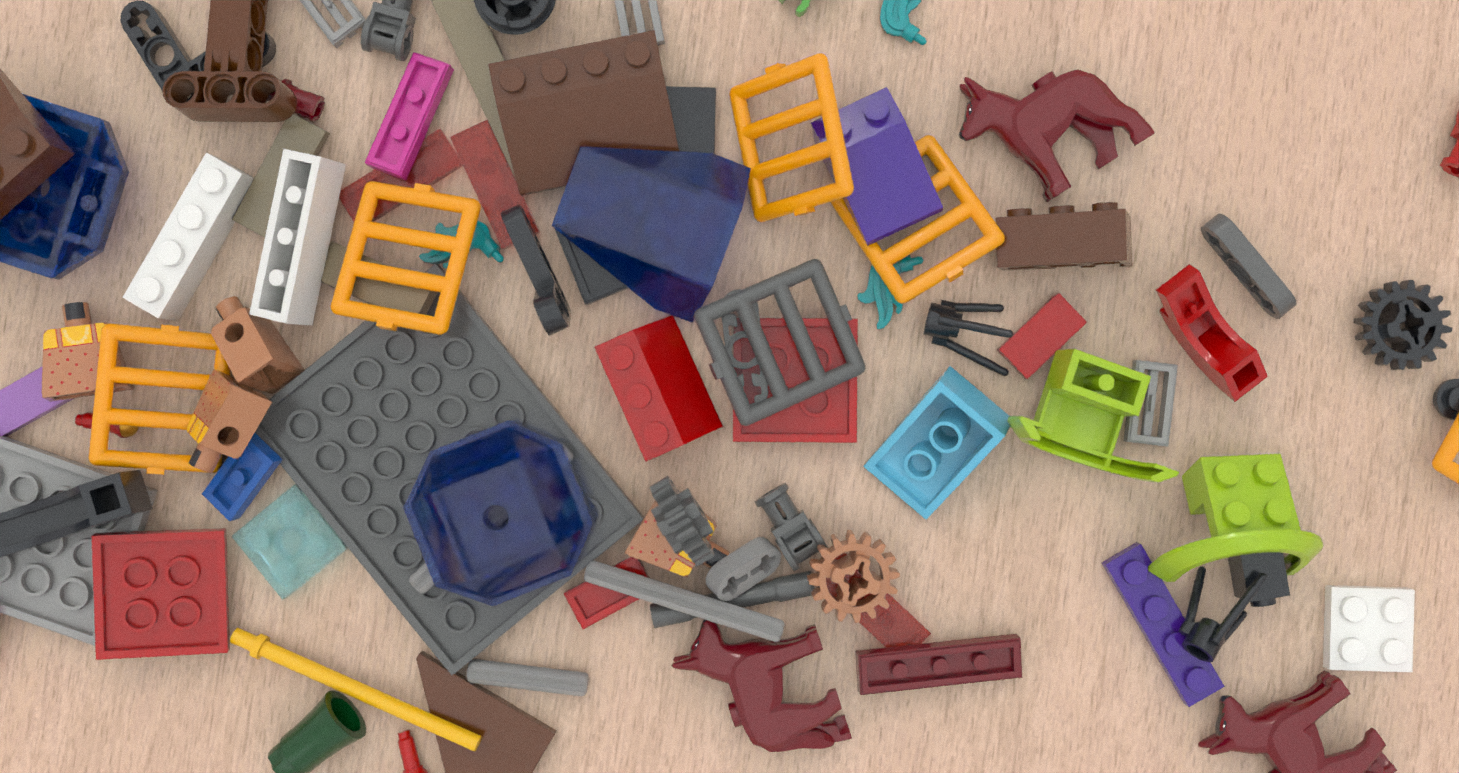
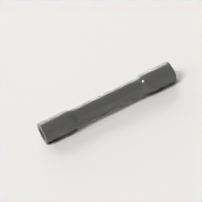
M811 571L777 577L772 581L756 584L738 597L724 602L745 608L774 601L784 602L812 596L811 592L815 588L813 585H809L807 575H810ZM714 593L705 595L720 600ZM650 604L654 628L688 622L697 618L658 604Z

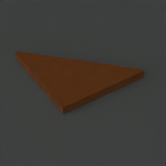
M424 651L420 652L416 660L430 713L482 736L480 744L474 752L436 735L445 773H532L557 730L481 685L469 683L467 677L461 673L456 672L454 675H451L439 660Z

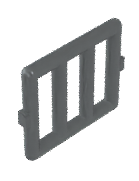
M818 259L809 260L697 309L694 313V319L713 363L708 365L714 379H721L738 421L744 426L756 423L859 376L866 369L865 362L848 325V321L852 320L846 304L840 306L825 268ZM810 278L846 360L845 364L827 372L823 369L789 287ZM773 294L810 378L790 389L787 388L752 306L753 303ZM734 311L738 314L772 393V397L752 406L749 404L714 320Z

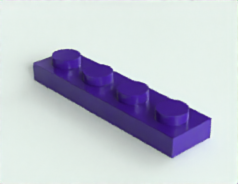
M1136 542L1103 561L1102 565L1183 703L1191 707L1225 686L1210 662L1199 660L1183 648L1182 643L1186 636L1179 633L1178 630L1185 618L1163 580L1148 571V566L1152 562L1143 546Z

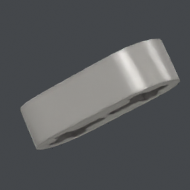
M757 537L714 564L707 573L706 585L720 600L730 601L770 576L779 566L781 553L768 539Z

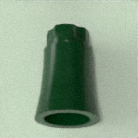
M328 691L313 710L282 736L280 742L268 752V759L275 773H310L344 747L363 738L366 735L365 721L359 710L346 696L337 691Z

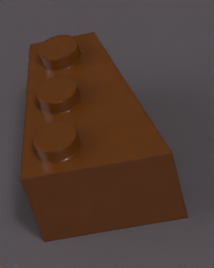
M1116 202L1092 204V211L1075 212V207L1072 205L1049 207V214L1032 215V209L1018 208L1007 210V217H996V224L1005 236L1003 244L997 247V268L1003 271L1056 269V267L1072 266L1094 268L1095 265L1119 264L1120 267L1132 266L1131 217L1126 209H1118V203Z

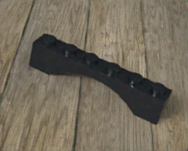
M141 470L109 475L78 485L48 498L0 513V558L152 510L153 507Z

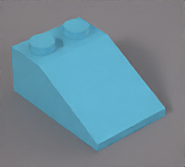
M949 366L863 467L927 520L1006 436L1010 428L1007 422L1009 415Z

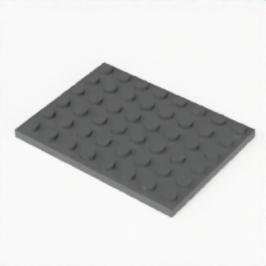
M436 263L424 272L445 276L446 274L440 265ZM460 290L449 329L442 335L397 327L396 331L385 330L376 326V322L364 321L269 399L272 403L255 431L283 459L280 465L451 675H454L584 569L590 561L595 560L645 518ZM439 292L434 298L426 315H435L437 303L440 296ZM562 442L570 449L574 455L573 459L426 593L421 594L415 590L409 582L410 576L556 443Z

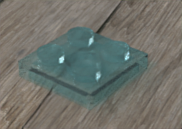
M297 484L293 485L231 536L282 600L292 595L348 549Z

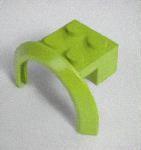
M1077 349L1057 350L1055 352L1034 420L1023 416H1008L1007 419L1008 424L1022 442L1085 466L1132 479L1157 483L1176 477L1179 474V471L1156 463L1138 462L1112 455L1124 417L1139 416L1151 376Z
M1281 454L1200 457L1182 475L1190 515L1206 514L1211 537L1164 553L1148 566V571L1166 582H1175L1189 570L1215 560L1252 553L1280 552L1289 554L1284 558L1285 564H1291L1286 569L1287 576L1303 569L1323 549L1324 545L1320 536L1300 529Z

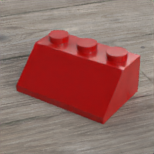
M673 315L628 331L594 347L645 462L723 427Z

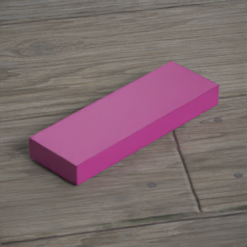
M413 52L364 162L366 165L400 179H407L454 69L450 64Z

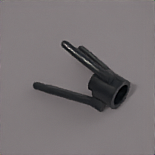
M942 300L941 304L931 302L923 332L924 335L933 337L931 344L946 347L1002 376L1009 374L1008 369L949 339V336L957 338L960 329L1005 338L1013 337L1012 330L963 320V314L957 313L1002 312L1004 310L1002 304L954 303Z
M1199 567L1194 580L1186 617L1178 630L1179 633L1186 636L1182 643L1183 648L1199 660L1213 662L1223 644L1247 617V612L1244 609L1267 579L1265 573H1260L1221 624L1210 618H1202L1200 622H1195L1206 574L1205 567Z

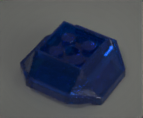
M23 94L74 152V155L45 180L49 181L50 188L44 197L41 194L42 183L0 220V262L51 279L60 280L104 251L129 170L110 122Z
M512 420L505 421L430 451L403 507L434 585L490 606H496L571 576L594 523L563 444ZM499 505L507 511L509 516L507 525L496 526L491 523L488 518L490 506Z

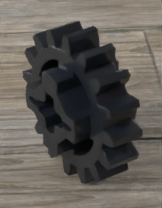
M1414 280L1401 281L1400 284L1397 281L1384 283L1383 290L1379 288L1369 291L1373 302H1360L1358 307L1365 312L1364 317L1355 318L1353 323L1363 326V332L1355 335V340H1366L1368 343L1362 353L1364 355L1377 353L1375 364L1383 366L1390 363L1391 370H1404L1406 366L1408 369L1422 368V361L1434 362L1437 358L1433 349H1446L1447 347L1445 341L1440 339L1441 334L1452 332V328L1443 325L1442 319L1451 315L1450 310L1440 311L1438 305L1444 298L1441 295L1428 297L1431 286L1426 284L1415 288ZM1405 322V327L1400 329V323ZM1383 340L1391 343L1392 349Z

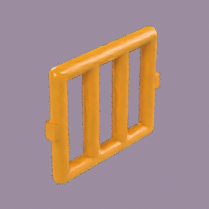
M818 53L787 66L781 63L774 64L765 68L766 74L730 89L729 96L753 215L758 222L769 221L792 213L795 216L806 215L815 212V206L848 197L853 193L854 185L826 55ZM811 74L814 75L818 99L751 123L747 99ZM822 116L827 141L762 163L759 162L755 139ZM827 158L831 159L835 183L771 203L767 202L763 179Z
M932 135L922 137L915 144L921 157L927 155L938 170V173L930 177L936 192L949 186L960 201V205L883 251L877 242L869 246L866 245L843 198L830 202L895 300L901 304L909 302L945 279L950 283L964 275V267L999 247L1005 240V236ZM971 217L984 236L905 284L893 264Z
M375 181L367 182L363 189L330 305L331 311L340 316L376 322V326L385 330L396 331L397 327L438 335L445 334L449 329L480 214L481 205L479 201L467 197L438 193L430 185L415 183L414 188ZM378 199L461 213L456 237L372 222ZM367 238L449 252L451 255L445 276L361 261ZM356 277L439 292L440 296L435 315L429 316L351 301L350 298Z
M112 323L104 325L101 329L88 456L90 463L95 466L146 469V474L164 475L165 470L208 473L188 463L192 455L108 450L110 425L187 430L193 415L112 408L114 383L204 390L210 374L116 366L118 342L216 350L214 369L231 376V370L211 333L181 331L179 326L163 324L160 325V328ZM222 455L213 473L218 472V470L220 469L222 465Z

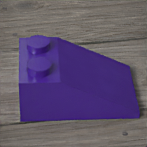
M887 87L838 110L854 185L853 193L843 198L867 246L943 211L942 203L907 123ZM822 117L811 122L815 144L827 141ZM824 159L823 162L835 183L831 159Z

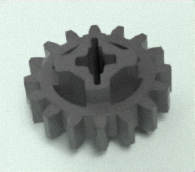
M668 476L651 485L649 488L658 504L651 512L655 517L659 530L674 552L678 554L684 550L696 567L713 558L715 553L706 537L714 531L691 491L687 488L680 492Z

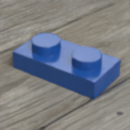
M254 433L241 457L234 459L228 456L202 495L227 520L239 519L283 459Z

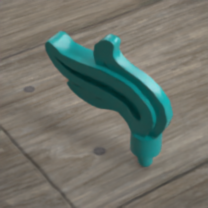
M883 0L880 12V22L883 30L889 35L902 37L909 43L916 41L920 45H925L927 42L926 38L919 34L920 29L910 23L908 16L912 10L917 8L922 0Z
M477 221L470 251L472 249H480L488 258L493 257L497 262H503L504 257L499 252L500 246L492 239L489 228L484 223ZM440 222L436 225L435 231L438 234L456 237L459 224L447 228ZM431 250L428 253L420 254L419 257L425 263L441 264L450 259L451 253ZM449 261L443 264V268L447 269Z
M908 255L893 264V266L900 275V273L912 271L913 266L922 264L924 259L921 256L911 258ZM872 265L869 272L867 290L864 293H859L857 297L864 304L876 302L879 314V321L876 327L877 329H883L892 317L893 304L897 307V314L901 313L903 304L895 300Z

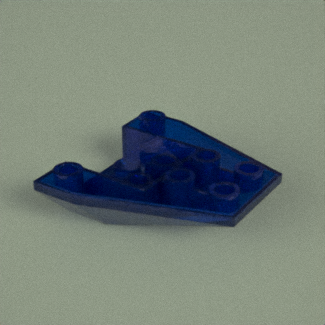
M580 147L551 226L654 309L693 323L695 311L702 307L714 285L743 208L751 168L714 153Z

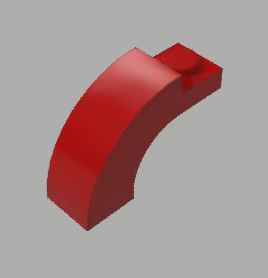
M1189 264L1156 289L1164 306L1159 312L1173 336L1198 368L1234 402L1268 377L1257 349L1243 340L1218 311L1198 269Z

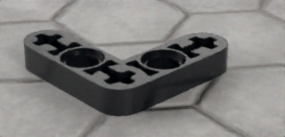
M133 1L123 8L120 18L121 25L161 90L167 78L175 72L204 71L205 52L191 60L163 14L157 8L144 1ZM141 13L148 16L146 24L153 33L157 34L156 36L150 37L145 30L137 26L140 23L138 16ZM266 31L262 68L269 64L276 54L275 41ZM170 45L174 51L172 62L166 66H158L155 61L156 51L161 46ZM194 92L191 93L192 96L189 97L187 101H189L193 97Z
M518 204L500 212L506 230L536 290L533 304L546 333L550 336L570 327L571 309L522 206Z

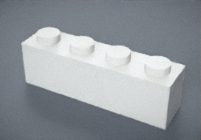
M283 149L249 315L286 324H313L346 164L315 155Z
M206 153L122 298L158 319L178 321L235 224L232 218L254 177L228 162Z

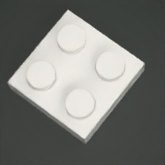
M1325 585L1323 667L1329 670L1413 673L1415 590L1406 587Z

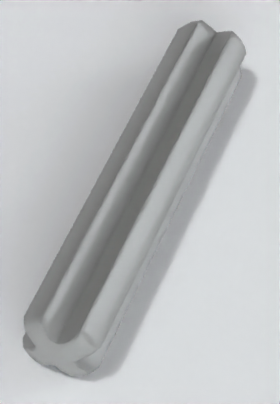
M479 659L471 660L467 668V681L469 683L581 697L585 696L588 690L589 676L585 672Z

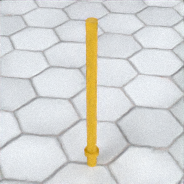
M236 628L230 637V643L250 651L249 655L257 660L261 657L266 658L474 752L480 744L482 736L270 642L269 636L264 634L256 636Z

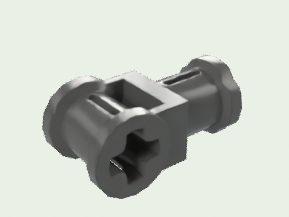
M382 0V3L373 2L370 15L365 20L362 29V50L372 52L374 49L395 55L396 60L405 61L412 47L413 28L416 18L410 13L413 0Z
M783 483L754 502L757 507H762L774 526L771 528V531L776 538L777 545L793 571H796L800 568L799 564L819 552L817 548L819 544L827 548L828 546L812 520L807 518L803 510L798 511L787 493L788 485ZM775 502H778L780 504L781 508L786 514V517L782 516L779 509L775 505Z

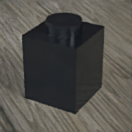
M1264 552L1228 557L1235 597L1241 598L1260 573H1265L1267 579L1250 601V606H1270L1276 604V598L1290 596L1283 553Z

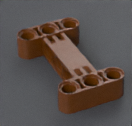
M268 0L210 1L204 71H181L169 76L164 82L162 89L163 97L169 105L189 119L198 122H282L294 114L297 107V97L294 92L273 74L262 71ZM194 92L193 97L187 101L190 94ZM235 92L233 98L226 102L228 96ZM276 92L273 99L266 103L268 96Z

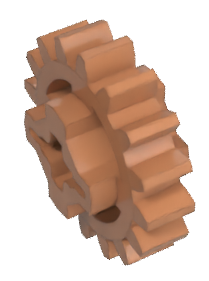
M847 530L845 540L840 541L835 534L830 535L832 546L827 548L819 544L817 548L822 555L821 559L809 560L811 568L817 571V573L807 575L809 585L818 586L811 592L814 601L824 599L821 604L823 612L827 614L835 608V616L841 622L847 613L851 614L855 623H860L861 613L867 612L872 619L876 618L874 607L879 604L887 609L890 605L885 599V595L887 593L897 594L898 592L890 580L899 578L900 573L896 568L888 567L896 561L894 555L891 552L882 554L886 545L881 539L871 545V536L865 531L859 540L855 538L852 530ZM850 551L848 555L838 560L835 559L839 555ZM870 555L877 560L880 575L869 570L871 563ZM856 569H858L861 574L860 579L853 578L851 583H848L845 575H853ZM826 578H830L832 582L838 583L836 597L828 590ZM870 593V595H869L868 597H866V598H864V599H862V600L857 601L859 598H861V597H863V596H865V595H867V594Z

